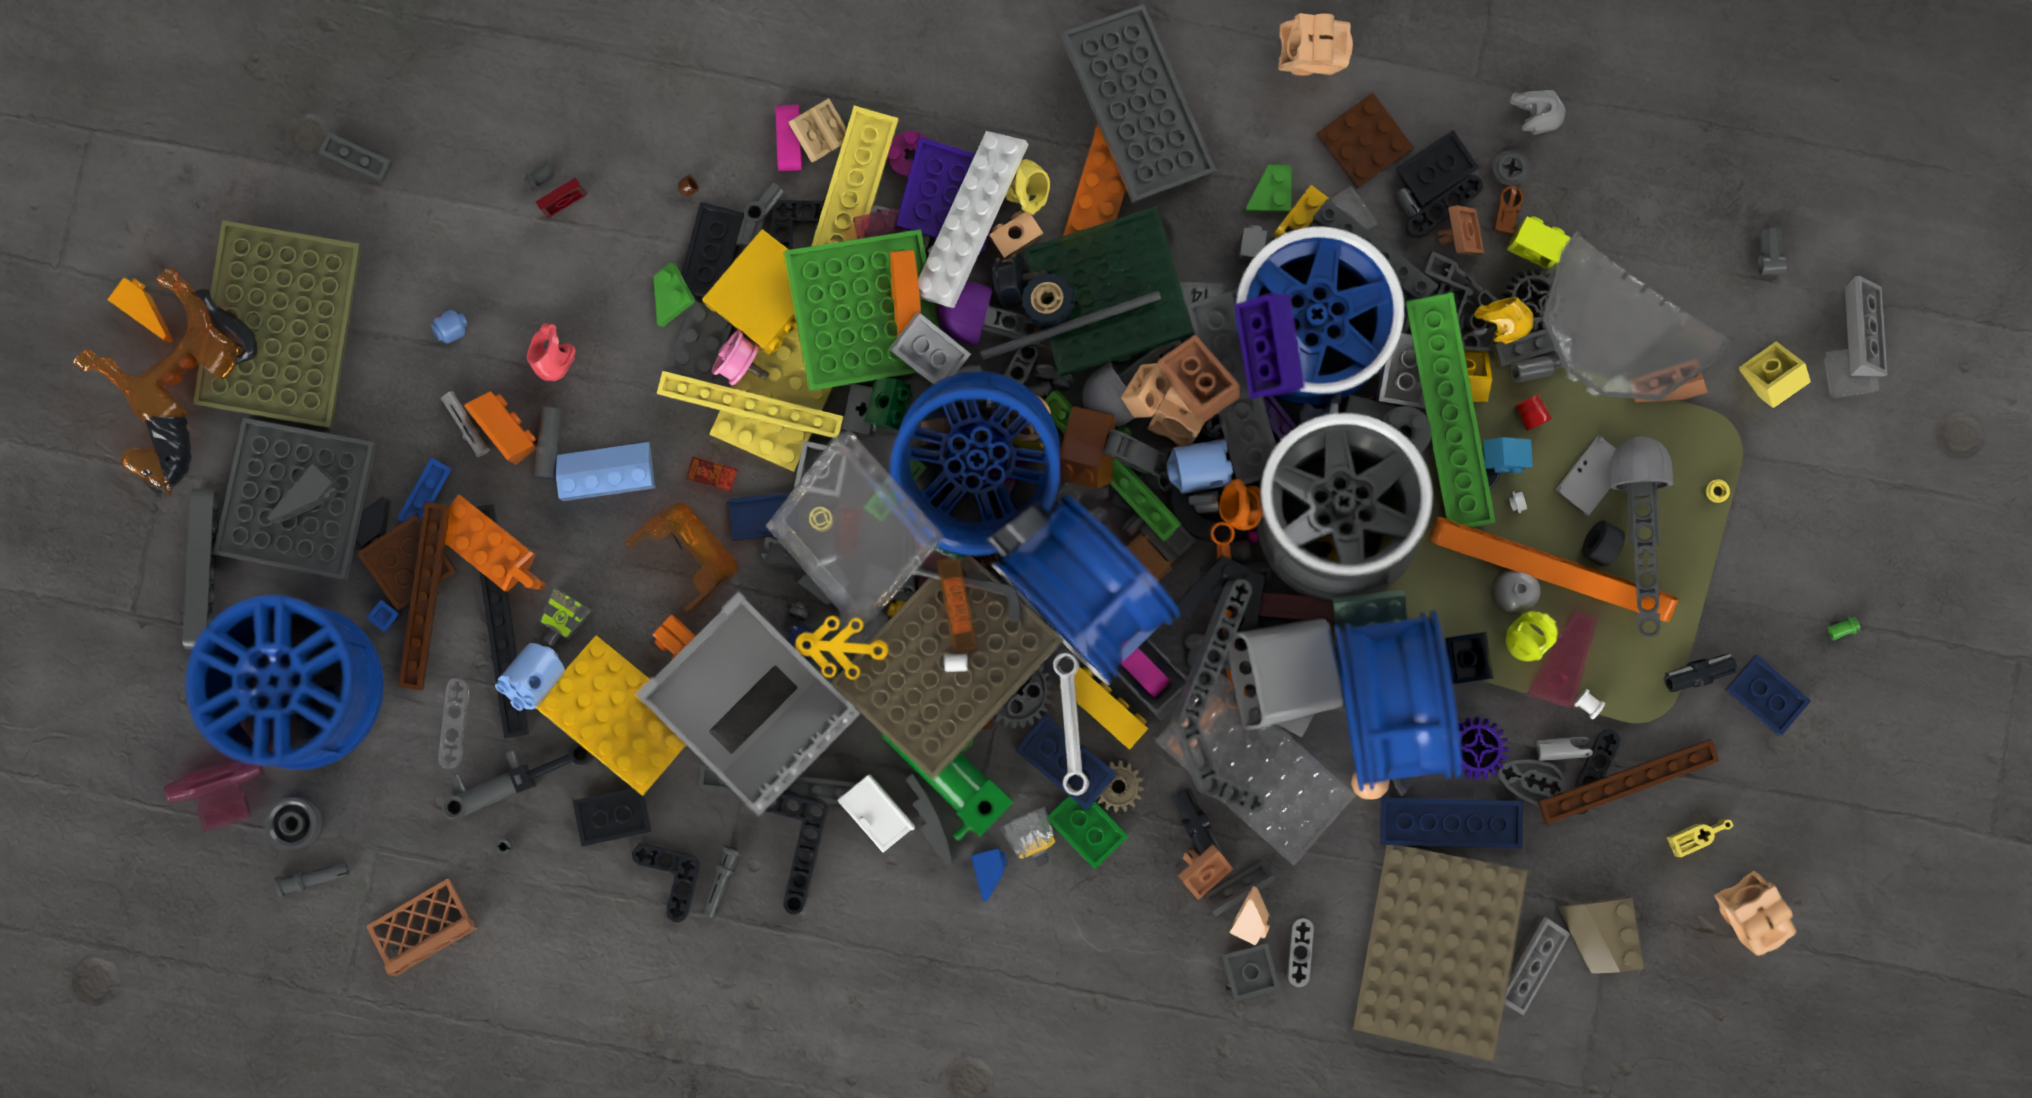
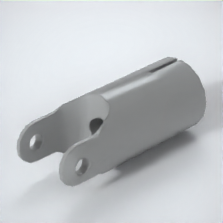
M1587 737L1543 739L1536 742V753L1539 761L1585 758L1591 756L1593 752L1591 749H1578L1575 747L1588 744L1589 739Z

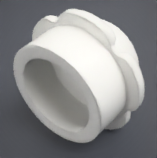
M1513 491V497L1509 498L1513 511L1518 510V513H1521V511L1527 510L1522 491L1518 493Z

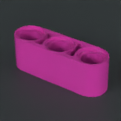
M799 104L776 105L777 161L779 171L802 170V145L788 123L800 115Z
M1139 648L1135 649L1121 664L1154 699L1171 683L1166 675Z

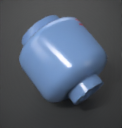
M451 309L435 316L431 328L438 341L442 340L448 344L465 335V327L468 324L462 313L458 315L456 311Z

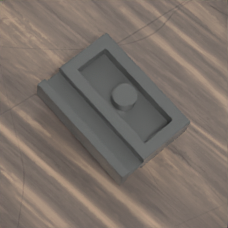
M1147 523L1140 529V532L1170 564L1196 542L1182 525L1166 541H1163Z

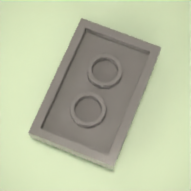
M919 312L914 314L889 348L892 353L932 384L956 374L970 356L967 350Z

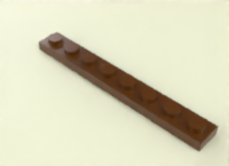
M425 502L399 687L419 691L424 690L450 505Z
M1707 739L1537 802L1544 823L1548 825L1720 761L1713 740Z

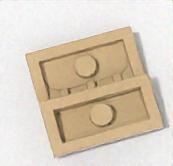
M829 98L788 122L811 163L841 146L847 130Z

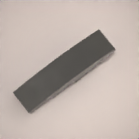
M911 774L905 780L919 797L912 805L927 822L919 829L949 866L953 861L939 815L914 774Z

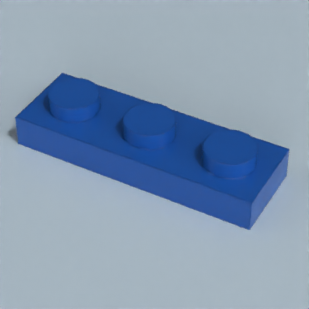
M431 458L397 519L404 522L417 513L422 520L425 502H434L452 468Z

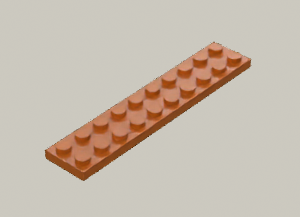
M1098 124L1052 273L1063 277L1069 283L1076 299L1074 303L1075 310H1073L1072 316L1066 322L1088 315L1126 191V187ZM1047 297L1043 304L1048 305L1052 303L1054 297ZM1084 326L1076 328V330L1083 331ZM1066 334L1063 336L1062 343H1065ZM1055 335L1050 339L1055 340L1057 336ZM1071 337L1069 339L1070 344L1078 347L1080 338ZM1039 344V346L1075 356V354Z

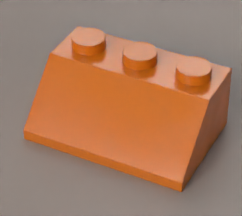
M490 391L466 403L464 407L508 461L517 465L536 450L537 446L534 442L537 439L529 430H523L520 426L522 420L514 411L510 413L505 406L508 403L500 393L495 395Z

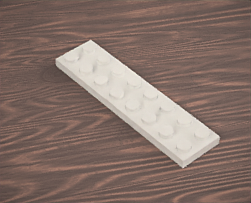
M986 131L918 278L920 299L952 308L955 307L1029 145L1026 140Z

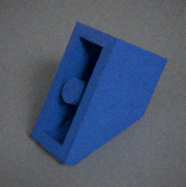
M999 848L971 855L983 902L988 901L1005 871L1004 866L1008 865L1005 852H1000Z

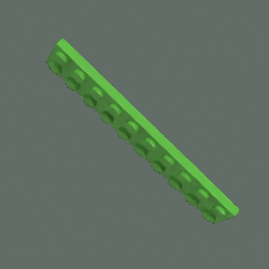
M1453 292L1405 301L1427 419L1431 426V440L1446 519L1469 527L1496 523Z

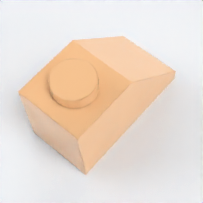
M1253 886L1234 919L1230 931L1231 934L1254 945L1257 944L1260 937L1265 938L1270 927L1267 925L1269 913L1256 887Z

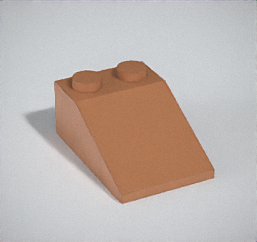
M1196 335L1158 361L1159 366L1185 405L1201 424L1240 397L1239 384Z

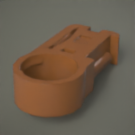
M1509 186L1501 192L1493 228L1494 232H1505L1509 236L1516 232L1513 229H1515L1517 215L1524 200L1523 192L1518 187ZM1506 191H1511L1510 201L1507 205L1503 200V195ZM1517 193L1519 202L1516 206H1513Z

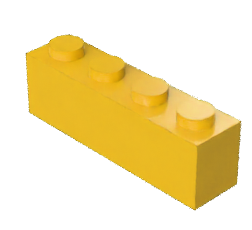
M1086 666L1082 669L1079 667L1078 672L1074 675L1076 703L1130 750L1147 731L1148 728L1145 726L1147 721L1138 713L1133 715L1127 709L1130 706L1122 698L1119 697L1116 700L1110 695L1112 690L1104 682L1098 684L1093 679L1095 674Z

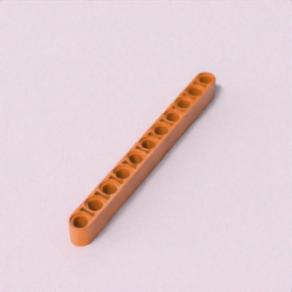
M1436 517L1428 537V540L1434 544L1517 572L1529 574L1534 578L1640 613L1637 608L1636 582L1446 518ZM1659 590V609L1657 613H1660V620L1670 622L1679 599ZM1645 597L1641 601V606L1645 610H1651L1655 606V600L1651 597Z

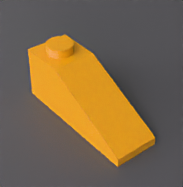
M124 277L107 300L157 336L171 343L173 338L151 295L143 290L146 286L135 278L130 281Z

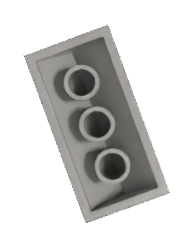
M1855 276L1845 287L1850 376H1886L1887 360L1882 287L1861 276Z
M1537 915L1512 961L1505 1005L1522 1015L1527 1011L1570 935L1569 932L1544 916Z

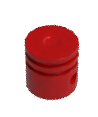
M1540 394L1514 406L1515 409L1518 408L1517 413L1521 414L1520 419L1526 431L1552 419L1546 405L1542 404L1544 402L1543 399L1540 400L1539 398L1541 397Z

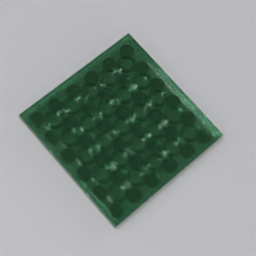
M1157 206L1024 249L1030 272L1047 270L1048 274L1054 273L1057 276L1063 277L1071 286L1076 299L1074 303L1075 310H1073L1072 316L1066 322L1158 290L1161 296V300L1050 337L1049 342L1060 377L1195 335ZM1047 297L1043 304L1048 305L1052 303L1054 297Z

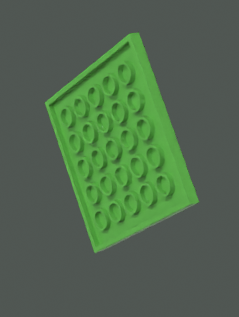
M921 229L785 250L783 252L809 391L918 373L889 350L897 338L894 299L891 292L890 252L914 250L917 276L919 278L927 261ZM920 299L921 314L939 328L935 303Z

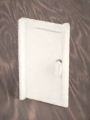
M870 773L837 800L882 852H885L910 830L915 829L914 823Z

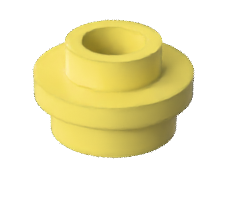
M1713 480L1706 487V495L1712 502L1721 503L1729 497L1730 488L1723 480ZM1715 487L1721 490L1719 496L1714 494Z

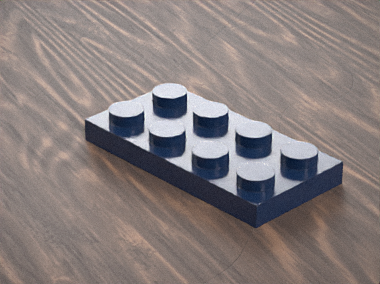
M1047 715L1041 718L1015 750L1087 811L1117 775L1115 771L1080 743L1082 773L1087 776L1089 786L1087 791L1081 795L1069 794L1063 786L1064 777L1068 774L1065 730ZM1075 774L1069 778L1068 784L1071 785L1072 789L1080 791L1083 788L1084 780Z

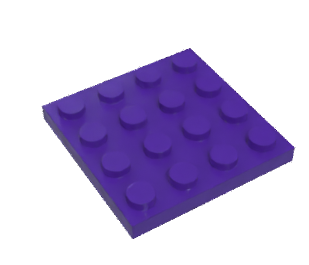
M919 137L895 227L907 231L921 229L922 235L937 239L974 159L975 153ZM990 231L980 250L981 253L985 252Z

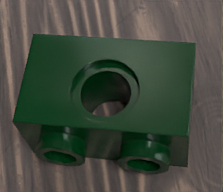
M890 378L875 380L864 422L878 428L899 431L911 385Z

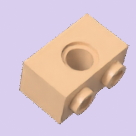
M1019 211L1010 217L1011 221L1003 225V223H1000L991 229L992 233L989 234V239L1003 260L1010 259L1014 254H1018L1043 238V232L1031 214ZM1013 229H1017L1022 235L1018 239H1012L1008 233Z

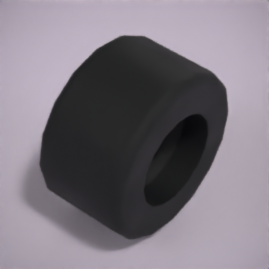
M1605 520L1598 522L1585 538L1582 548L1583 556L1602 567L1610 565L1622 550L1625 542V533Z

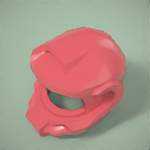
M544 323L532 338L527 352V361L539 378L545 381H557L562 379L568 372L575 359L576 348L569 343L559 345L556 326ZM549 340L548 348L546 349L543 346Z

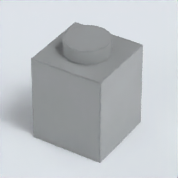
M1249 225L1248 228H1244L1238 259L1253 261L1256 255L1265 247L1267 231L1255 225Z

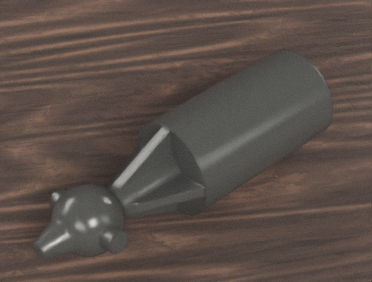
M1546 355L1513 362L1510 372L1514 382L1519 383L1552 376L1553 372L1560 367L1572 369L1579 360L1570 355H1563L1561 359Z

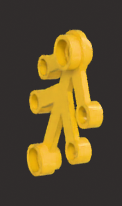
M834 615L829 616L825 623L813 634L806 632L798 636L795 643L796 650L803 656H811L822 668V674L827 678H831L836 674L837 667L834 663L828 662L819 650L829 651L846 670L845 674L851 680L858 678L860 668L853 664L843 652L870 654L872 658L880 660L887 655L889 650L888 644L881 639H877L871 644L844 642L854 632L857 633L862 630L864 623L858 617L852 618L849 625L830 641H822L820 639L829 631H834L839 627L840 620ZM834 619L837 625L830 627L828 620ZM858 621L860 628L854 629L852 622ZM809 641L811 648H804L803 642ZM874 647H881L883 652L881 654H876L874 652ZM831 666L834 670L833 673H826L825 667ZM855 668L857 675L851 676L849 669Z

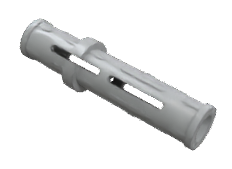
M454 391L443 395L441 401L447 407L452 418L463 433L462 438L464 441H468L476 457H481L489 452V447H487L479 434L480 429L474 426Z

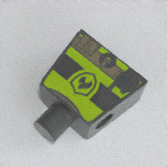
M554 587L539 621L548 627L542 640L551 646L555 645L560 635L571 640L593 616L595 611L559 588Z

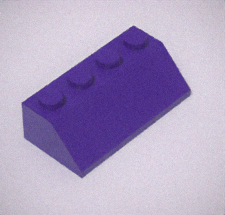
M1268 294L1235 304L1250 399L1286 394L1305 389L1290 294Z

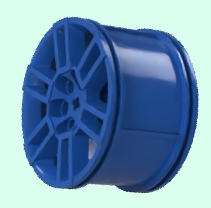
M983 371L962 372L941 379L926 389L913 402L900 426L890 461L891 488L897 506L906 521L919 535L940 548L967 555H983L998 552L988 541V538L1035 498L1048 512L1051 510L1059 484L1060 443L1058 432L1052 416L1040 398L1025 385L1014 379ZM975 398L990 399L1002 404L991 418L988 419L980 417ZM963 399L968 419H960L954 400ZM943 405L951 429L946 434L918 427L917 423L929 412ZM1012 409H1015L1020 415L1008 428L1004 429L1001 423ZM1030 422L1042 438L1046 451L1014 447L1012 440ZM978 430H985L988 433V437L981 440L976 437L975 433ZM956 437H962L966 444L963 447H957L953 440ZM911 438L937 443L940 445V450L910 446ZM997 445H1002L1005 447L1006 452L998 455L993 451V448ZM975 453H980V462L974 461L975 458L973 456H975ZM915 459L942 464L944 470L921 492L912 477L909 461ZM958 460L961 463V468L953 469L949 466V462ZM1024 460L1044 463L1046 468L1044 472L1015 466V461ZM991 468H998L1002 474L998 477H992L989 474V470ZM970 475H975L979 478V482L971 484L967 482L966 478ZM1007 477L1039 485L1033 497L1019 510L1014 509L1004 485ZM949 482L954 484V489L939 507L936 508L931 505V500ZM967 491L975 493L983 519L981 523L961 521L949 516V512ZM989 491H994L1004 514V517L996 520L987 495Z
M278 595L250 598L227 608L201 632L191 651L186 673V695L190 714L201 734L215 748L225 755L245 763L276 766L293 770L324 767L335 763L351 753L362 743L374 726L381 709L384 694V675L379 655L370 638L356 623L335 611ZM304 616L318 624L321 630L296 648H292L290 646L291 617ZM275 623V642H271L270 625ZM256 637V646L252 647L251 649L247 648L250 642ZM329 640L334 643L335 647L308 662L307 656ZM268 656L270 662L267 667H264L263 660ZM288 656H290L291 658L290 666H287L286 664ZM336 661L341 662L343 669V685L340 696H336L316 686V679L314 677V674ZM302 676L301 684L298 685V679ZM256 677L258 684L253 689L251 682ZM268 697L269 705L263 708V701ZM289 697H291L290 703L287 707L286 701ZM312 697L334 708L335 711L332 717H328L306 703L307 699ZM238 700L240 706L235 708L234 702ZM299 713L321 727V731L314 738L301 746L291 748V714ZM251 714L256 716L254 741L247 735L240 724L242 720ZM274 720L275 752H270V723Z

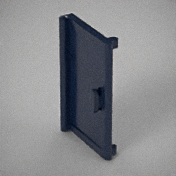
M798 491L727 500L730 510L733 541L802 533Z

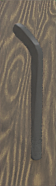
M913 565L912 574L943 581L942 571ZM961 575L962 581L959 582H962L963 586L1005 595L1009 602L1010 621L1015 622L1019 620V598L1013 587Z

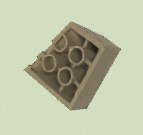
M1624 896L1556 906L1591 974L1644 969L1633 898Z

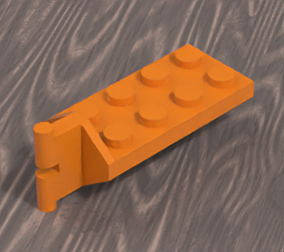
M458 494L450 505L445 544L506 592L519 581L527 588L544 590L546 587L545 582L529 571L536 554L462 495Z

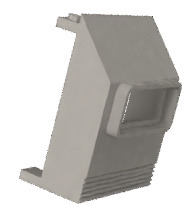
M739 592L677 656L635 694L758 816L860 715L854 706L767 622ZM776 665L797 686V690L731 754L710 734L709 730Z

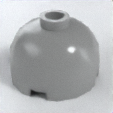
M1511 569L1502 571L1495 578L1492 587L1496 604L1503 611L1511 614L1524 613L1532 609L1538 602L1541 594L1540 583L1537 578Z

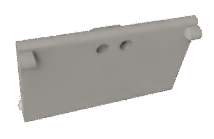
M1599 435L1555 489L1584 512L1585 516L1590 515L1611 488V459L1616 448Z

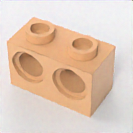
M1158 363L1142 364L1122 394L1121 399L1134 418L1152 417L1172 384Z

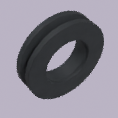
M1226 453V457H1227V461H1228V460H1230V457H1229V454ZM1232 467L1233 474H1231V478L1233 481L1234 479L1236 480V477ZM1258 481L1245 484L1246 487H1247V486H1258V487H1259ZM1173 484L1170 492L1173 515L1182 523V526L1190 535L1203 541L1213 542L1209 534L1210 528L1214 523L1224 520L1213 521L1202 517L1196 512L1194 506L1189 504V497L1192 492L1181 494L1180 490ZM1219 525L1214 530V537L1217 541H1225L1230 536V529L1225 525ZM1233 527L1234 532H1235L1234 537L1237 536V535H1239L1240 533H1242V532L1244 531V530H1237L1236 528Z

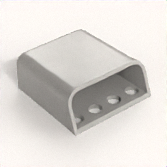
M1323 618L1309 619L1235 633L1227 655L1243 730L1259 729L1343 706L1345 696L1332 633L1327 620ZM1237 638H1244L1247 646L1244 651H1237L1235 649L1234 642ZM1248 661L1251 664L1252 669L1249 674L1244 675L1240 672L1239 665L1241 662ZM1253 684L1256 687L1254 697L1249 698L1244 694L1246 685ZM1253 707H1257L1261 711V717L1257 721H1253L1249 717V711Z

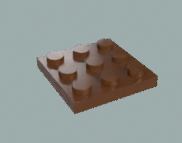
M1373 92L1316 134L1357 189L1414 148Z
M417 513L356 553L397 611L411 601L422 520ZM445 553L443 555L440 582L457 572Z

